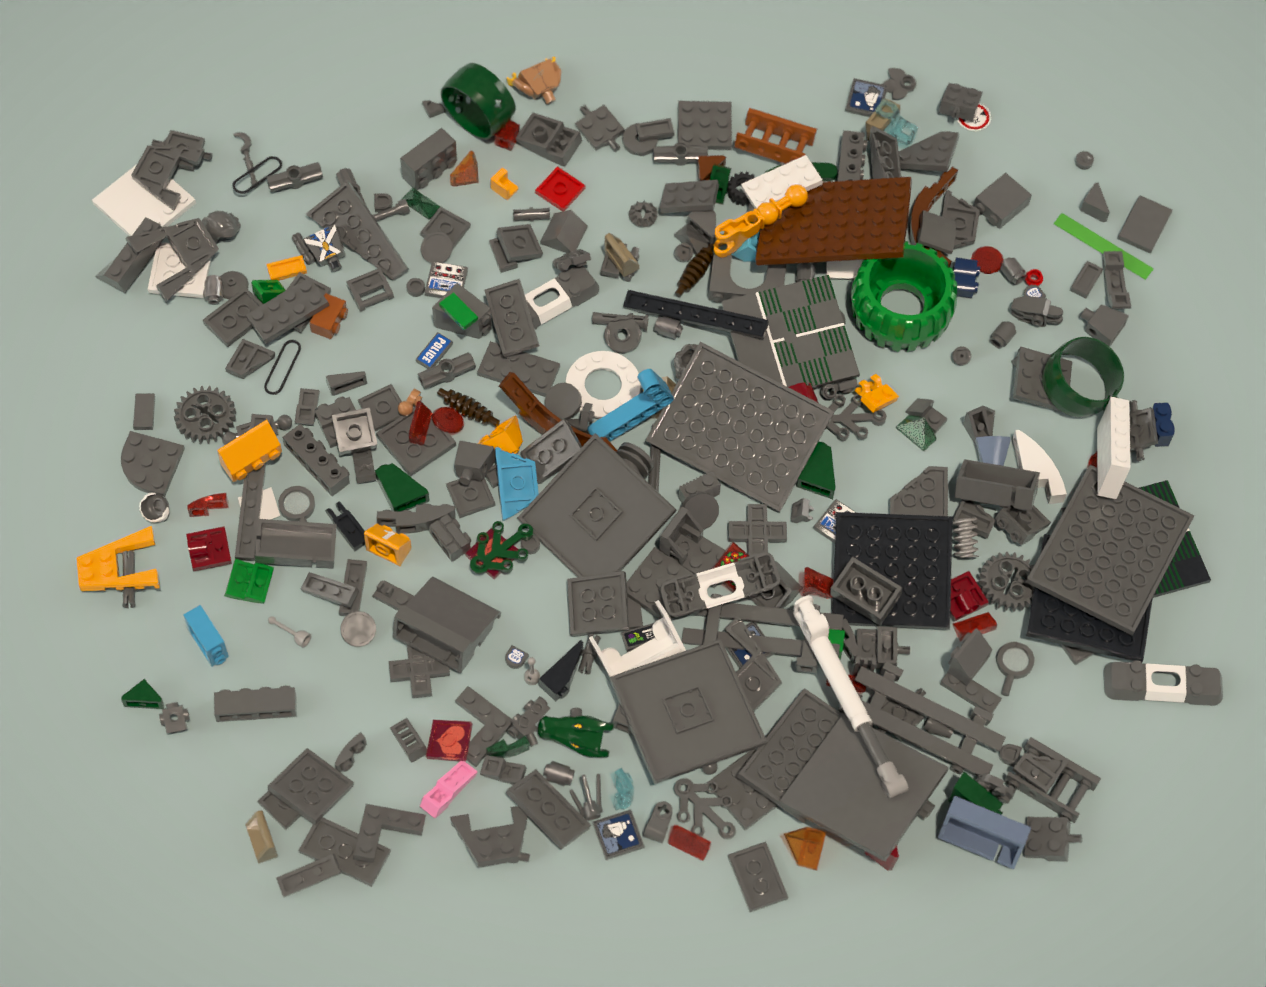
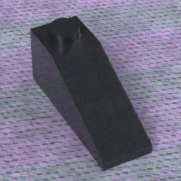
M582 640L576 643L539 678V687L555 702L559 698L563 699L570 691L569 689L582 655L584 645Z

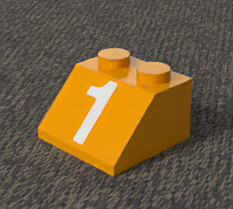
M375 524L364 533L367 551L398 566L402 565L412 548L411 540L407 535L403 533L398 534L386 525Z

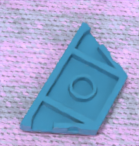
M495 447L502 521H505L527 508L538 496L535 461L521 458L517 454H511L501 450L499 447Z

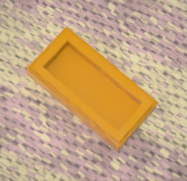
M302 255L266 264L271 280L279 281L295 277L299 272L307 274Z

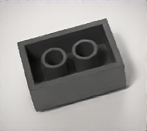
M443 128L437 130L400 158L402 178L415 191L426 187L431 180L438 178L443 171L456 164V141Z
M854 557L850 559L831 587V596L879 626L884 622L902 595L901 586Z

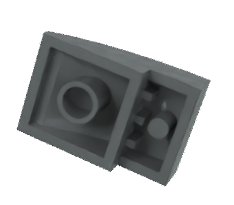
M532 112L515 138L518 143L535 154L566 167L582 142L579 131L564 127V123L534 112Z

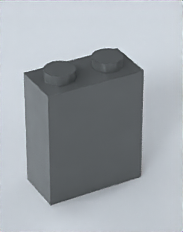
M1005 172L976 196L974 206L980 210L979 214L985 216L992 225L1001 229L1029 205L1032 194Z

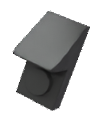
M917 398L906 410V413L936 434L947 422V418L933 408L934 400Z

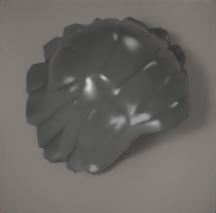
M214 211L202 219L203 225L215 243H217L220 237L228 238L235 236L241 226L238 217L225 211Z

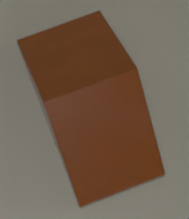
M724 155L698 156V180H710L714 164L726 167V157Z

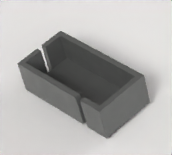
M964 459L957 476L955 498H961L965 501H978L982 504H995L1000 507H1010L1012 505L1014 508L1022 511H1031L1038 492L1040 472Z
M258 519L255 563L312 567V563H316V567L334 568L337 524Z

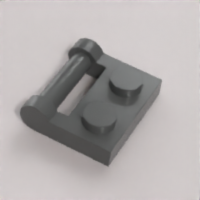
M381 268L346 281L360 312L365 310L366 307L387 298L388 300L394 298V294ZM381 288L385 291L362 301L361 299L362 296Z

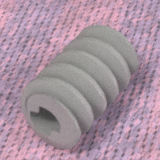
M964 518L953 522V525L958 526L953 532L959 534L953 538V540L959 542L954 545V548L959 549L958 552L954 553L955 556L979 557L973 554L979 550L973 547L974 544L978 543V540L972 539V537L978 535L977 532L972 531V529L977 528V525L972 523L977 518Z

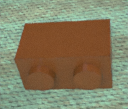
M325 293L324 297L328 301L329 306L313 315L310 321V328L312 333L332 340L334 334L339 332L342 319L346 318L348 309L346 300Z

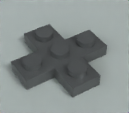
M748 504V521H729V542H748V557L763 552L768 553V542H787V522L767 521V504Z
M407 645L408 659L389 661L391 682L411 680L412 698L432 696L430 678L450 676V669L441 662Z

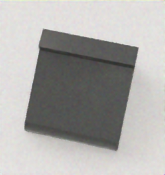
M432 576L406 606L402 605L395 614L393 638L462 673L474 656L476 646H481L492 630L495 619L501 617V611Z

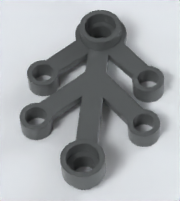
M841 394L836 395L834 402L828 408L835 412L839 407H843L846 401L845 396ZM855 394L853 401L841 414L832 416L826 428L838 435V438L842 441L849 438L850 432L848 429L854 432L858 439L864 440L868 436V429L866 427H859L854 422L871 421L876 426H882L886 421V413L880 409L874 413L852 414L858 406L863 405V402L855 400L856 398L861 399L862 396ZM840 422L847 428H840L835 423ZM863 431L865 435H861L859 432ZM844 432V433H846L847 435H846V436H842L840 433Z
M681 778L674 786L676 795L680 797L678 819L682 823H687L690 820L691 816L688 812V799H690L694 803V826L692 827V833L696 837H701L705 833L703 827L704 813L719 827V833L724 839L733 838L736 834L735 826L730 822H724L709 807L723 806L729 808L733 805L732 797L730 795H723L719 798H700L695 792L708 791L711 794H715L719 790L718 784L715 781H709L707 784H693L690 779ZM711 784L716 785V789L713 791L709 790ZM682 785L688 786L686 791H681ZM725 798L730 799V803L728 805H725L723 803V800ZM683 813H687L688 815L687 819L685 820L681 819V815ZM726 826L731 828L729 833L723 832ZM697 827L702 828V832L700 834L695 833V829Z

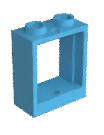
M199 605L183 614L189 633L211 667L225 662L226 658L229 657L225 642L202 606Z

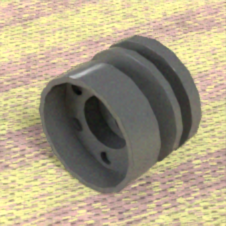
M624 442L616 451L643 478H646L654 468V462L651 457L632 443Z

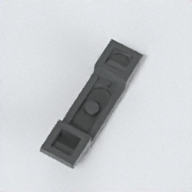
M1104 251V277L1110 306L1112 309H1131L1130 296L1126 290L1123 272L1124 260L1122 251Z

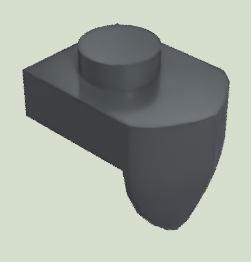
M585 402L581 411V419L567 420L569 424L577 430L588 432L587 428L591 422L593 423L595 411H592L593 404Z

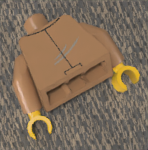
M553 56L552 60L551 58H545V61L520 71L518 78L516 73L513 72L512 78L506 77L509 86H515L534 99L543 96L546 104H550L556 100L553 91L558 88L561 82L562 70L556 63L555 56Z

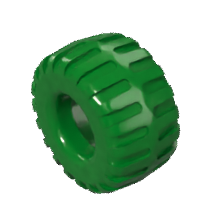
M905 241L904 257L864 259L853 281L851 291L852 314L854 319H856V324L861 331L865 330V336L870 341L875 339L878 341L877 345L885 348V345L892 347V351H900L901 348H907V352L915 351L917 346L925 348L930 345L931 341L935 342L942 336L955 313L957 305L955 273L952 268H948V261L944 257L939 258L936 250L932 248L927 250L923 248L924 245L921 243L910 245L908 244L909 241ZM904 289L913 292L920 298L923 303V312L915 315L895 313L882 306L881 299L890 291Z

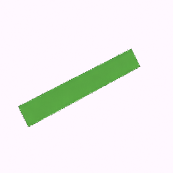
M1063 213L1053 223L1102 254L1104 251H1122L1124 267L1145 280L1154 270V268Z

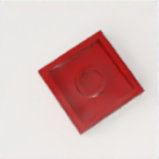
M557 166L535 189V194L559 210L565 211L586 189V185Z

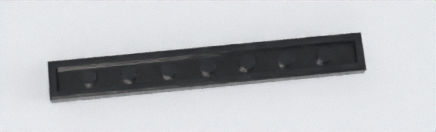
M633 290L627 291L623 304L624 309L660 317L665 316L678 321L764 339L769 324L767 319Z

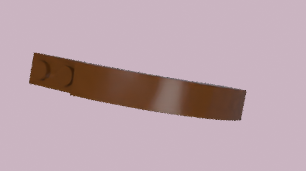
M953 166L948 172H943L938 183H933L930 188L925 186L919 193L913 206L909 226L911 245L918 243L917 231L920 228L921 212L923 210L929 212L936 201L956 181L958 170ZM924 245L923 248L929 250L931 247ZM934 249L938 252L937 256L939 258L944 257L948 261V268H950L952 261L939 250Z
M509 372L499 384L502 391L520 409L518 413L542 435L561 421L560 418L548 410L514 372ZM571 426L583 447L593 435L584 433ZM600 437L615 452L617 451V449L611 444V442L606 437Z

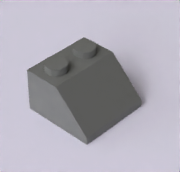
M775 561L780 575L779 585L774 589L758 593L755 597H748L757 606L784 609L795 599L803 587Z

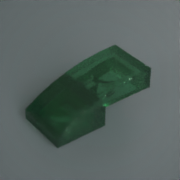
M524 736L507 745L503 739L486 748V753L488 756L499 758L516 756L530 750L529 741Z

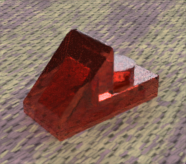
M809 567L804 568L802 596L816 593L826 599L832 598L831 587L833 586V579Z

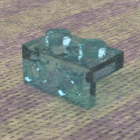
M622 768L614 772V787L618 791L614 795V808L616 811L619 809L624 810L631 806L634 798L633 780L628 772L625 773Z

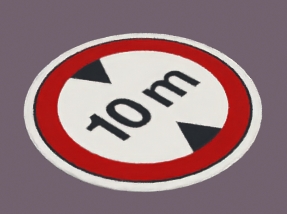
M979 103L973 122L957 118V120L965 129L979 131L989 125L991 114L984 105Z

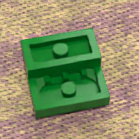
M235 559L224 596L264 604L274 567L262 563L252 564Z

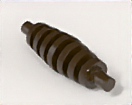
M711 242L707 248L703 247L688 262L677 282L678 289L675 292L677 297H681L684 292H689L705 275L711 260H713L714 243Z
M440 388L437 394L444 398V403L450 404V407L455 409L456 412L461 413L462 416H468V419L471 420L475 419L478 423L482 421L483 425H488L489 423L495 427L499 425L500 420L493 417V412L491 410L487 411V407L482 406L478 401L476 402L474 398H469L467 395L462 396V393H455V390L452 389L446 391Z

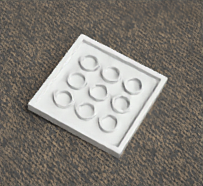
M136 165L92 200L93 204L128 236L134 234L145 217L159 223L162 227H168L196 204V200L171 178L166 189L181 195L175 210H171L132 178L131 174Z

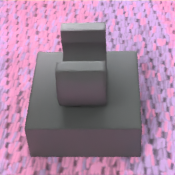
M802 498L792 504V522L799 523L802 520L808 522L813 519L812 516L808 515V513L814 510L812 506H809L810 500Z

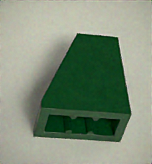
M818 442L798 478V488L830 499L834 498L836 486L831 446L824 442Z
M384 464L375 470L376 480L393 512L410 510L415 508L416 505H422L430 501L428 490L395 464Z
M963 772L955 784L948 802L952 803L954 796L1002 815L1003 812L1000 810L1003 803L970 775Z

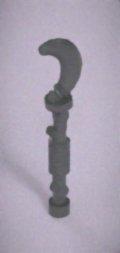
M236 132L233 135L240 137L244 141L241 153L245 155L243 160L246 161L247 171L254 167L249 155L251 139L246 133ZM255 170L249 173L252 180L251 185L258 182L255 178Z

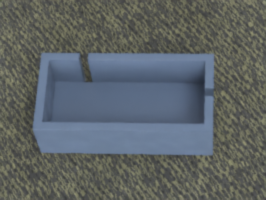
M954 796L938 838L992 861L999 844H1001L1003 847L997 863L1015 869L1031 827Z

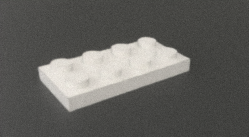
M805 155L742 183L741 187L754 209H757L760 204L769 202L770 198L777 202L785 197V192L791 185H802L806 188V191L822 185L823 182Z

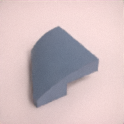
M976 437L975 442L980 457L979 462L1004 466L1011 441L1010 437Z

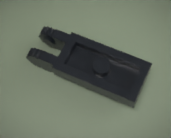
M339 501L335 504L341 513L339 516H336L330 508L325 511L333 521V524H337L336 528L353 550L356 551L365 545V530L351 512L346 510Z

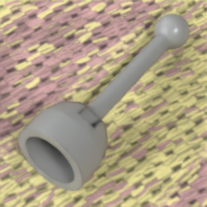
M269 617L268 622L270 624H275L294 635L297 645L304 648L310 642L311 634L307 631L300 630L295 632L276 621L275 617Z
M533 657L528 659L530 669L524 674V680L528 685L538 684L540 678L539 671L534 669L536 660Z

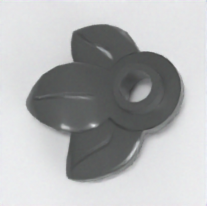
M900 68L888 69L890 79L882 84L888 86L887 92L893 93V99H902L906 97L908 92L915 89L916 80L912 75H906L905 71Z

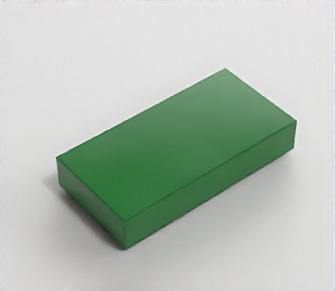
M454 292L439 303V306L463 331L478 320V316Z

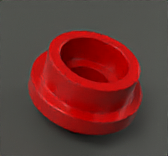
M1031 269L1026 273L1025 282L1028 285L1040 286L1042 284L1043 275L1039 270Z

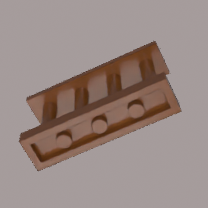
M749 108L745 123L748 128L745 134L737 132L734 147L787 164L806 155L802 152L805 145L813 146L817 129ZM755 128L765 131L762 139L752 137ZM772 134L782 137L779 145L768 142ZM789 139L799 142L796 150L786 148Z

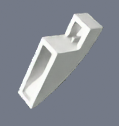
M1015 430L1012 440L1018 469L1040 472L1038 488L1045 487L1048 504L1064 503L1067 495L1065 486L1051 458L1033 439L1022 431Z

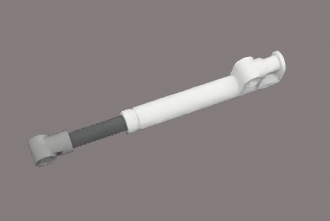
M808 595L800 598L794 604L793 614L854 731L860 733L878 767L876 771L883 781L882 787L886 796L890 799L907 792L908 785L904 776L898 774L893 762H889L870 726L873 722L828 639L829 625L825 616L814 608L812 596Z

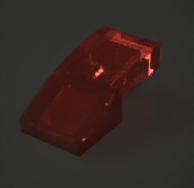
M227 493L213 494L191 502L187 505L190 517L209 516V509L229 508Z

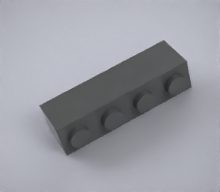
M281 686L280 688L273 689L261 687L258 690L242 688L239 691L224 689L214 692V716L216 722L297 717L295 687Z

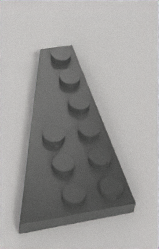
M349 181L343 183L306 213L307 216L324 228L335 224L339 228L344 244L359 253L364 259L375 265L376 268H381L382 272L392 280L398 279L409 270Z

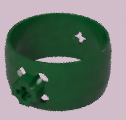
M468 63L457 70L446 81L440 92L442 102L452 118L463 129L480 139H489L496 135L511 120L516 111L514 99L503 82L490 70L476 63ZM467 96L470 98L469 104L466 102ZM495 100H501L499 103L500 107H495ZM456 108H461V112L457 113Z
M1078 337L1061 345L1050 356L1043 370L1042 382L1047 397L1060 411L1074 417H1089L1102 410L1105 411L1110 397L1118 398L1117 396L1124 383V370L1119 357L1107 344L1091 337ZM1061 355L1079 356L1090 362L1098 370L1105 385L1104 400L1085 398L1068 385L1061 371Z

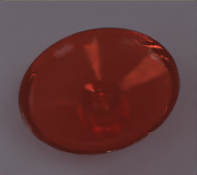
M982 246L973 252L971 260H978L977 266H980L981 273L993 274L1000 270L1004 258L996 248Z
M441 407L432 413L433 423L444 432L457 433L464 427L463 417L455 409Z

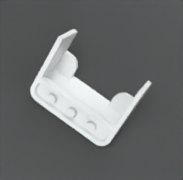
M659 600L655 603L663 618L657 620L652 626L655 638L620 656L615 648L610 647L601 651L592 636L589 638L609 677L686 651L666 610Z

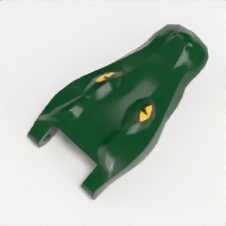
M588 715L561 718L544 716L538 724V735L543 739L557 742L585 756L609 757V750L600 748L603 731H613L614 723L605 722Z

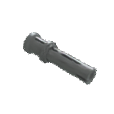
M593 312L592 324L608 325L615 317L628 316L634 319L641 329H644V331L648 330V314L645 316L633 315V313L618 315Z

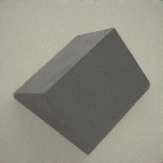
M572 210L554 213L540 244L564 253L575 251L588 225Z

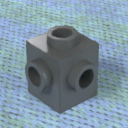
M178 702L168 703L166 708L162 709V713L159 714L161 726L165 725L166 733L187 730L186 721L190 719L188 709H184L183 704L178 705ZM176 714L178 719L173 720L171 715Z

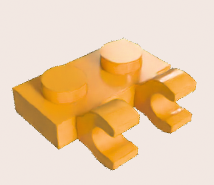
M877 374L870 377L873 381L867 382L862 380L859 382L861 386L855 388V392L862 396L860 401L873 413L896 402L899 398V395L887 384L882 385L881 378Z

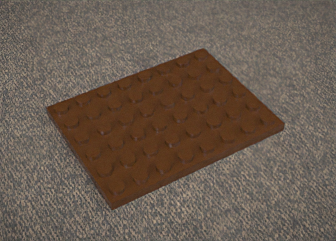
M898 177L823 182L822 185L807 191L808 199L803 206H789L782 211L781 219L777 218L774 224L765 225L764 229L760 230L755 259L756 265L904 257L912 178Z

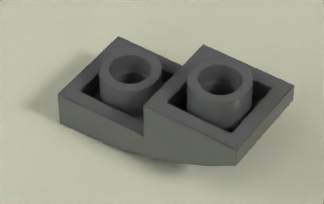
M362 732L351 739L337 757L335 768L339 772L349 770L353 763H355L353 754H358L365 749L367 742Z

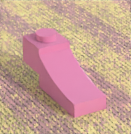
M460 761L437 781L433 789L423 796L420 807L432 817H438L448 808V805L459 792L476 777L478 771L465 761Z

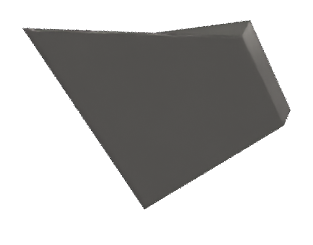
M983 405L966 412L963 423L964 428L975 445L976 437L993 436L995 410Z

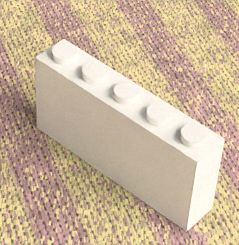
M1110 397L1097 427L1098 496L1117 499L1130 470L1129 400Z

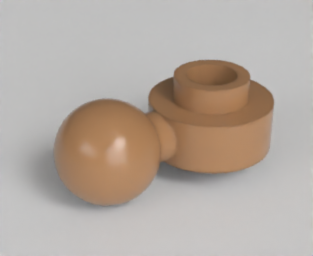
M414 388L407 400L398 405V412L402 416L410 415L413 411V406L419 405L422 400L421 392Z

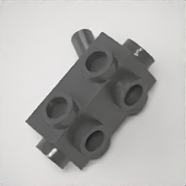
M540 696L535 701L531 699L523 707L525 711L521 715L518 713L510 721L512 725L508 728V733L513 738L520 740L526 736L531 747L538 744L534 732L538 729L536 723L550 710L547 701Z

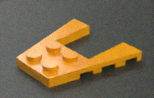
M152 526L77 557L80 590L101 591L105 590V588L113 587L116 590H124V587L145 589V586L160 588L157 569L119 577L118 553L155 545Z

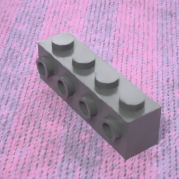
M843 130L837 181L863 180L864 170H861V165H865L866 155H862V153L866 151L867 140H864L863 132Z
M299 424L282 437L284 446L333 497L350 484V473L344 466L341 467L337 463L338 461L332 453L328 454L320 440L316 441L313 438L314 435L309 428H304Z

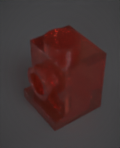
M509 121L495 135V146L512 151L517 142L515 138L520 132V125L514 121Z

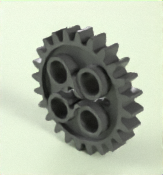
M201 386L200 391L193 388L194 393L192 394L187 391V397L181 396L182 403L177 402V408L174 409V420L180 434H184L186 439L191 436L192 442L199 439L200 444H202L203 439H206L209 444L210 439L213 438L217 442V436L222 438L223 432H230L229 427H234L233 421H236V416L234 415L236 414V409L230 395L226 396L224 390L219 393L218 387L212 391L211 386H208L207 390H204L203 386Z
M1007 551L1004 557L1001 553H998L997 557L992 555L990 560H986L979 575L981 579L979 585L983 586L982 592H987L985 597L987 599L992 598L990 604L997 602L998 609L1003 605L1005 611L1011 607L1013 612H1015L1017 607L1021 611L1025 606L1027 608L1030 607L1034 586L1026 583L1034 565H1029L1030 559L1024 561L1023 555L1017 558L1016 552L1010 556ZM1016 568L1017 573L1011 583V586L1007 594L1004 595L1003 592L1010 580V577L1014 569Z

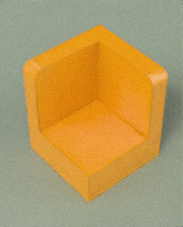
M503 167L490 179L491 189L506 200L518 191V186L508 180V171Z

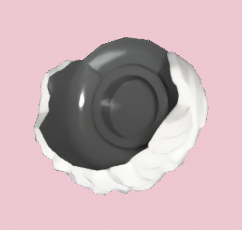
M153 492L148 493L140 502L139 510L147 521L157 523L167 519L169 502L163 495Z

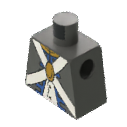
M335 224L304 238L305 243L321 266L329 264L332 272L342 268L339 259L346 255L339 228Z

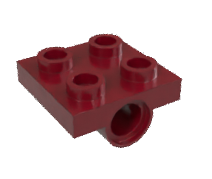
M225 526L186 534L193 572L232 564Z
M970 571L951 579L950 615L954 622L988 606L989 601Z

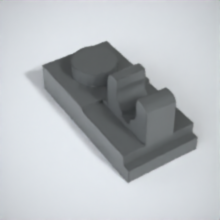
M385 580L380 581L372 595L373 598L397 611L402 605L406 606L414 597L412 594Z

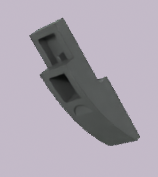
M422 504L416 505V512L410 510H403L401 512H393L392 510L377 511V524L396 527L398 534L422 532L429 530V526L446 514L452 519L456 518L455 506L449 504H442L440 506Z

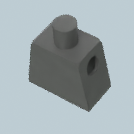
M1100 305L1096 312L1085 308L1080 317L1088 321L1086 333L1110 347L1126 325L1129 315L1105 305Z
M459 441L455 458L456 475L460 477V483L469 485L471 479L479 481L484 479L496 461L494 447Z

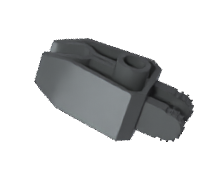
M1022 296L1013 300L1011 314L1019 321L1039 327H1045L1047 323L1060 324L1063 321V309L1051 305V301L1047 298Z

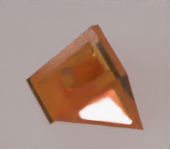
M472 150L451 173V186L456 187L479 183L478 162Z
M804 827L784 834L797 866L817 871L825 840V831Z

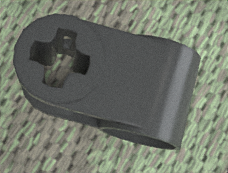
M661 801L656 804L652 816L647 823L644 837L663 843L673 811L670 803ZM662 810L666 811L664 816L660 815V812H662Z

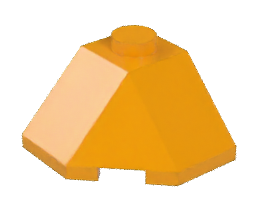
M516 415L500 423L489 436L486 434L477 444L493 446L494 450L495 447H499L503 451L516 454L523 442Z

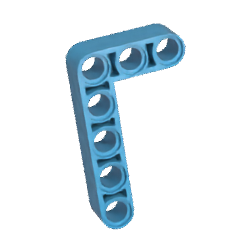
M652 369L641 371L637 378L644 391L592 423L587 428V431L590 435L596 433L599 437H606L609 441L617 438L673 402L674 397L666 382Z

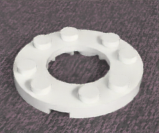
M596 351L580 357L570 367L566 377V383L576 387L582 396V405L579 413L581 414L585 402L593 404L592 411H595L594 418L599 419L640 394L641 387L637 378L639 373L636 367L624 356L609 351ZM605 369L606 371L614 372L622 383L619 393L608 400H598L591 397L586 391L585 380L593 371Z

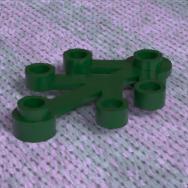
M501 521L494 522L492 525L494 532L492 551L485 555L489 536L485 532L479 533L477 535L478 552L477 556L473 557L470 561L471 570L477 574H483L488 569L510 573L513 570V562L508 559H518L524 562L528 559V551L524 548L518 551L507 549L520 540H530L533 537V527L530 524H521L517 533L500 544L504 524ZM496 526L502 527L500 530L495 529ZM529 529L528 532H523L522 530ZM485 537L486 540L481 541L480 538ZM525 553L526 556L520 557L519 554ZM495 558H507L502 563L491 562ZM483 562V565L478 566L476 563ZM509 564L511 567L505 568L504 565Z

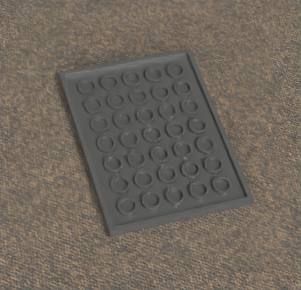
M700 341L672 392L673 402L663 408L646 442L704 473L712 471L719 481L781 512L800 474L834 415V411Z
M1089 465L1030 572L1026 583L1133 636L1195 515L1125 481L1117 499L1098 496V468Z

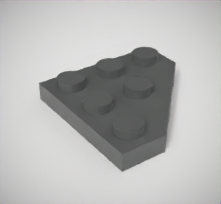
M941 131L900 150V168L948 172L959 140V132Z
M928 466L923 470V473L911 480L899 493L890 498V514L948 516V467Z

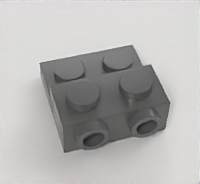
M339 397L335 400V403L330 405L326 403L321 404L315 410L316 419L330 448L337 446L332 415L356 410L350 397Z
M1012 505L1004 507L995 518L998 527L1005 529L1010 534L1011 540L1018 542L1021 546L1032 540L1037 533L1047 528L1051 523L1034 505L1031 511H1022L1014 508Z

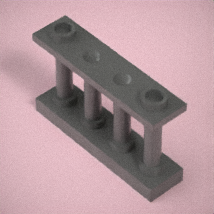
M1030 737L1024 748V751L1038 757L1046 756L1053 760H1067L1069 762L1062 772L1061 779L1051 795L1024 781L1017 773L1014 775L1008 772L1004 782L1058 813L1060 817H1068L1069 821L1075 824L1080 815L1075 809L1087 790L1094 791L1101 778ZM1073 779L1080 784V787L1069 805L1066 806L1057 799L1068 781Z

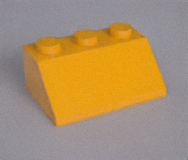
M265 420L217 451L221 466L230 479L235 482L236 480L244 479L252 470L260 469L265 462L279 457L282 449L269 422Z

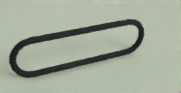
M275 156L267 157L266 159L261 161L259 164L251 168L249 171L241 175L233 182L232 187L234 191L240 194H245L249 192L254 187L259 185L261 182L266 180L267 176L262 178L260 181H258L245 191L237 190L235 187V183L241 180L249 173H251L259 166H261L269 159H276L280 163L279 167L267 176L273 175L282 168V161Z
M288 340L282 346L264 384V389L268 394L275 395L283 389L301 351V345L298 341ZM288 343H296L298 351L279 390L275 392L269 391L267 384Z

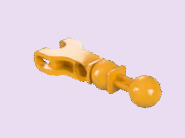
M798 184L791 185L786 190L785 197L777 202L770 198L769 202L760 204L757 209L755 208L753 211H749L737 219H728L718 225L715 229L717 240L714 243V253L721 258L727 257L739 249L747 239L757 234L760 229H764L765 225L774 224L777 218L781 219L784 209L789 206H803L808 199L806 188ZM727 244L726 250L719 249L720 246Z

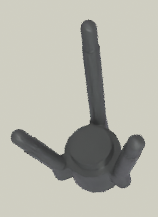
M583 774V785L587 797L584 807H582L574 791L571 789L569 792L580 814L587 821L600 818V813L603 812L601 806L600 774L596 775L597 804L591 798L586 775Z

